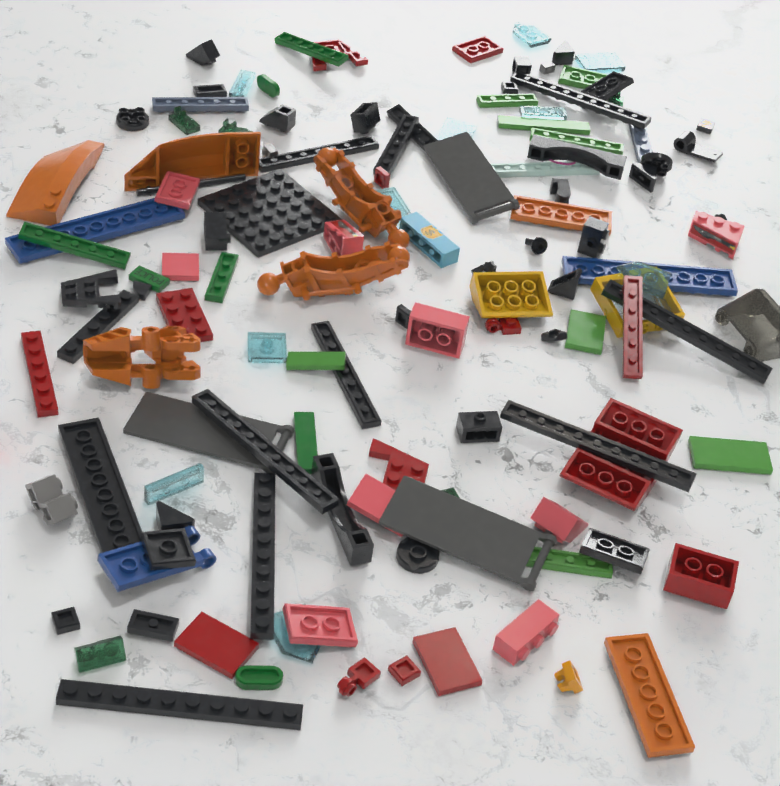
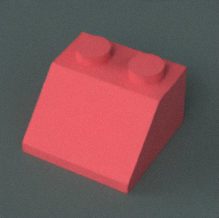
M545 497L542 498L530 519L536 522L534 524L535 527L543 532L546 529L549 530L560 543L563 541L571 543L589 525L558 503Z

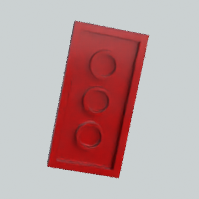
M193 288L156 293V300L167 326L186 328V334L194 333L201 339V342L213 340L212 330Z

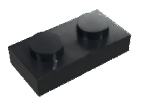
M134 609L127 626V633L173 642L179 626V618Z

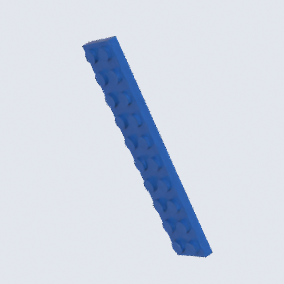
M155 198L45 228L97 243L184 219L185 212L182 208L157 203ZM18 234L5 238L6 246L19 264L63 253V251L18 239Z
M562 256L561 260L563 275L579 268L582 269L579 284L592 285L595 277L657 267L673 292L737 296L738 293L732 269ZM646 285L642 286V289H649Z

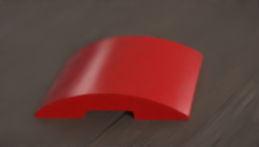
M610 398L595 420L590 432L668 462L683 430ZM578 447L559 475L632 511L638 509L657 482L653 478L597 457Z

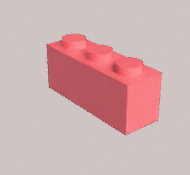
M538 599L496 635L492 650L513 666L520 660L524 661L533 648H539L548 635L552 636L559 627L557 624L559 614Z

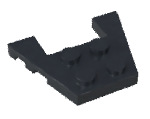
M117 269L62 282L63 306L87 308V304L98 305V308H106V305H113L114 309H122L120 294L100 296L99 285L118 283Z

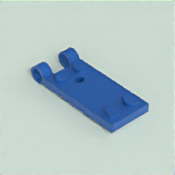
M194 526L185 527L190 545L192 546L199 541L200 534ZM137 542L98 554L97 561L117 592L200 566L203 569H207L214 565L217 558L210 548H205L194 553L196 559L195 566L150 570L142 542Z

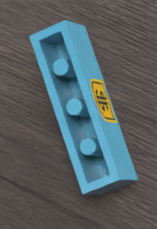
M418 212L403 216L400 219L399 229L405 230L409 235L410 241L439 267L444 268L458 262L460 247Z

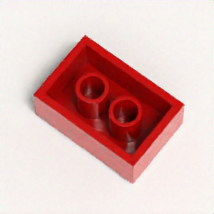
M675 543L669 560L663 591L727 609L734 593L739 561Z

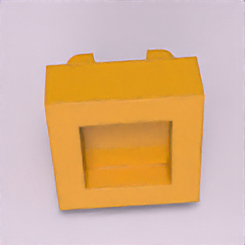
M569 660L562 663L563 668L554 674L557 681L564 680L562 683L557 684L560 691L573 690L575 694L583 691L578 671Z

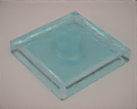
M247 333L248 362H287L286 333Z

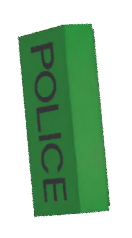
M140 265L128 274L129 280L152 285V290L160 293L170 284L169 278Z

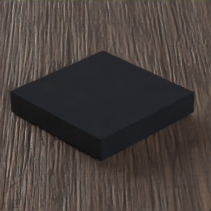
M185 528L141 532L140 539L150 570L195 566L196 559Z

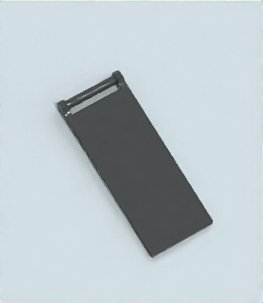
M467 131L423 146L425 152L469 216L473 225L477 224L480 220L503 212L520 209L518 200L513 197ZM510 202L509 204H506V205H503V206H500V207H497V208H494V209H491V210L482 212V213H480V214H477V215L475 214V213H478V212H481V211H484V210H487V209H490V208H493V207H496V206H499V205H502V204H505V203Z
M145 392L123 428L124 434L262 469L266 473H273L190 402ZM241 416L271 442H273L277 432L281 433L282 435L276 445L281 451L284 450L288 439L293 436L295 431L291 425L281 426Z
M403 476L379 520V525L515 582L528 591L535 590L539 573L551 547H554L557 538L552 534L541 533L408 476ZM538 540L542 541L544 544L528 578L521 577Z

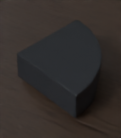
M134 280L133 291L139 296V299L145 301L152 290V285Z
M558 329L541 334L542 341L550 342L567 339V332Z

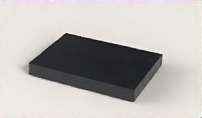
M613 71L582 90L581 93L606 101L633 84L634 80L632 77Z
M589 528L579 553L641 575L650 549Z

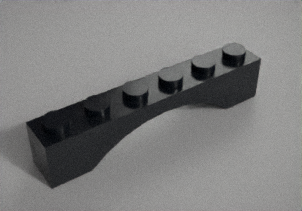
M533 135L529 144L527 158L542 162L549 161L550 159L578 162L594 168L606 177L621 180L627 156Z
M334 453L313 456L312 477L339 499V506L328 511V514L350 566L370 563L372 561L374 543L367 528L358 522L352 509L346 505L348 499L340 467Z

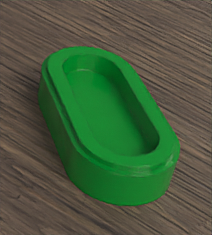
M266 74L257 76V85L263 92L272 98L279 96L280 87L273 79Z
M246 665L236 671L235 682L239 688L244 690H275L283 683V672L276 666Z

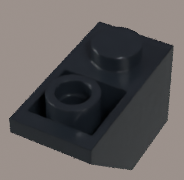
M282 104L265 114L259 122L287 133L295 126L296 109Z

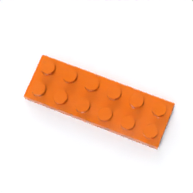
M519 195L513 196L518 200L520 209H512L510 219L582 231L585 222L591 216L609 223L607 230L610 231L609 236L611 234L612 211Z
M649 634L606 637L604 645L648 758L692 753L695 749L694 742Z

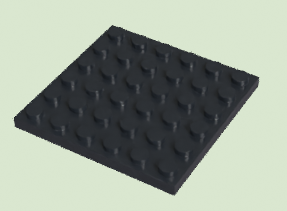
M277 169L198 198L197 204L206 212H226V219H229L230 229L227 231L258 258L323 233L325 222L342 220L282 169Z

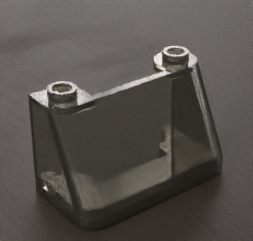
M753 289L717 310L715 315L716 321L721 326L727 325L730 321L746 340L743 349L744 353L761 362L780 358V306L765 289Z

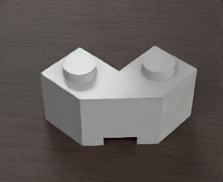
M55 474L25 485L32 505L36 510L41 509L43 511V520L47 525L56 524L78 514V504L75 498L71 497L70 493H62V482L58 477L56 478Z

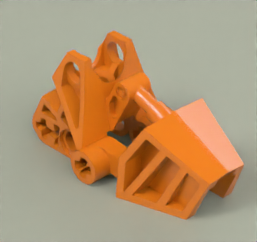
M153 326L142 328V336H132L131 329L119 327L83 340L84 363L92 375L129 386H131L132 378H142V385L147 389L159 388L163 378L167 380H196L201 377V367L193 360L186 361V356L184 355V352L200 351L201 339L194 333L186 334V328L181 326H165L160 329ZM137 350H144V353L156 361V364H132L131 353Z

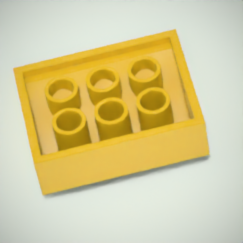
M543 271L473 272L469 287L472 301L481 318L553 316Z

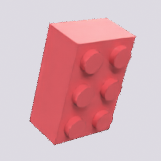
M415 302L409 315L405 345L459 359L465 345L470 316Z

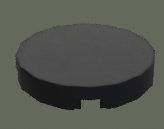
M407 537L398 545L396 559L399 565L409 572L427 573L435 569L439 562V550Z

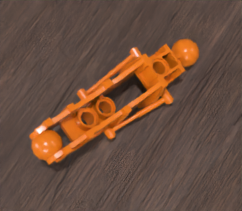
M328 147L322 148L314 156L313 160L317 165L316 170L321 173L326 186H330L337 197L332 200V204L334 206L340 205L342 211H345L359 226L358 231L360 233L367 231L376 238L381 232L387 230L390 244H401L407 248L410 238L405 230L396 227L402 216L399 209L394 210L391 208V196L375 191L372 183L367 184L355 170L356 165L354 162H350L344 156L343 150L339 151L336 148L331 149ZM337 165L339 170L336 171L332 167Z
M389 241L385 242L382 246L370 247V245H367L362 251L338 256L337 252L332 253V256H320L302 251L300 252V258L285 264L283 261L280 262L281 274H262L257 280V288L263 295H274L278 292L280 285L286 282L294 297H303L306 301L310 299V296L351 295L354 292L355 294H360L362 292L361 286L369 284L374 280H378L380 283L390 276L401 274V270L409 266L410 253L401 244H390Z

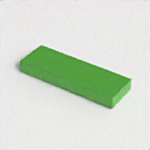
M288 352L286 368L287 370H345L346 352Z

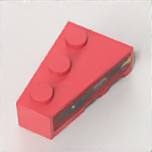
M696 211L688 236L704 245L708 243L714 246L717 252L723 251L729 254L728 257L733 260L744 225L724 220L721 217H714L705 212Z
M346 220L324 223L323 237L332 253L337 252L338 256L363 250L364 235Z

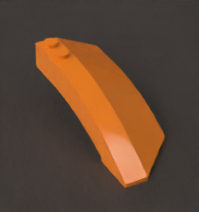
M261 132L211 133L180 138L160 144L124 175V190L136 191V189L146 188V186H160L167 171L199 179L238 174L258 176Z
M87 140L44 156L34 165L24 179L6 216L49 226L60 223L78 186L87 173L95 168L105 144Z

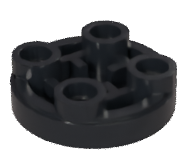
M142 107L135 109L120 108L116 116V123L121 129L140 131L149 125V116Z
M651 152L644 154L641 157L640 163L657 166V175L664 177L672 169L673 161L666 154Z

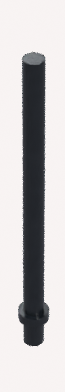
M245 174L204 179L200 180L199 187L244 181L246 176ZM146 186V188L136 189L137 196H152V194L158 192L160 186Z

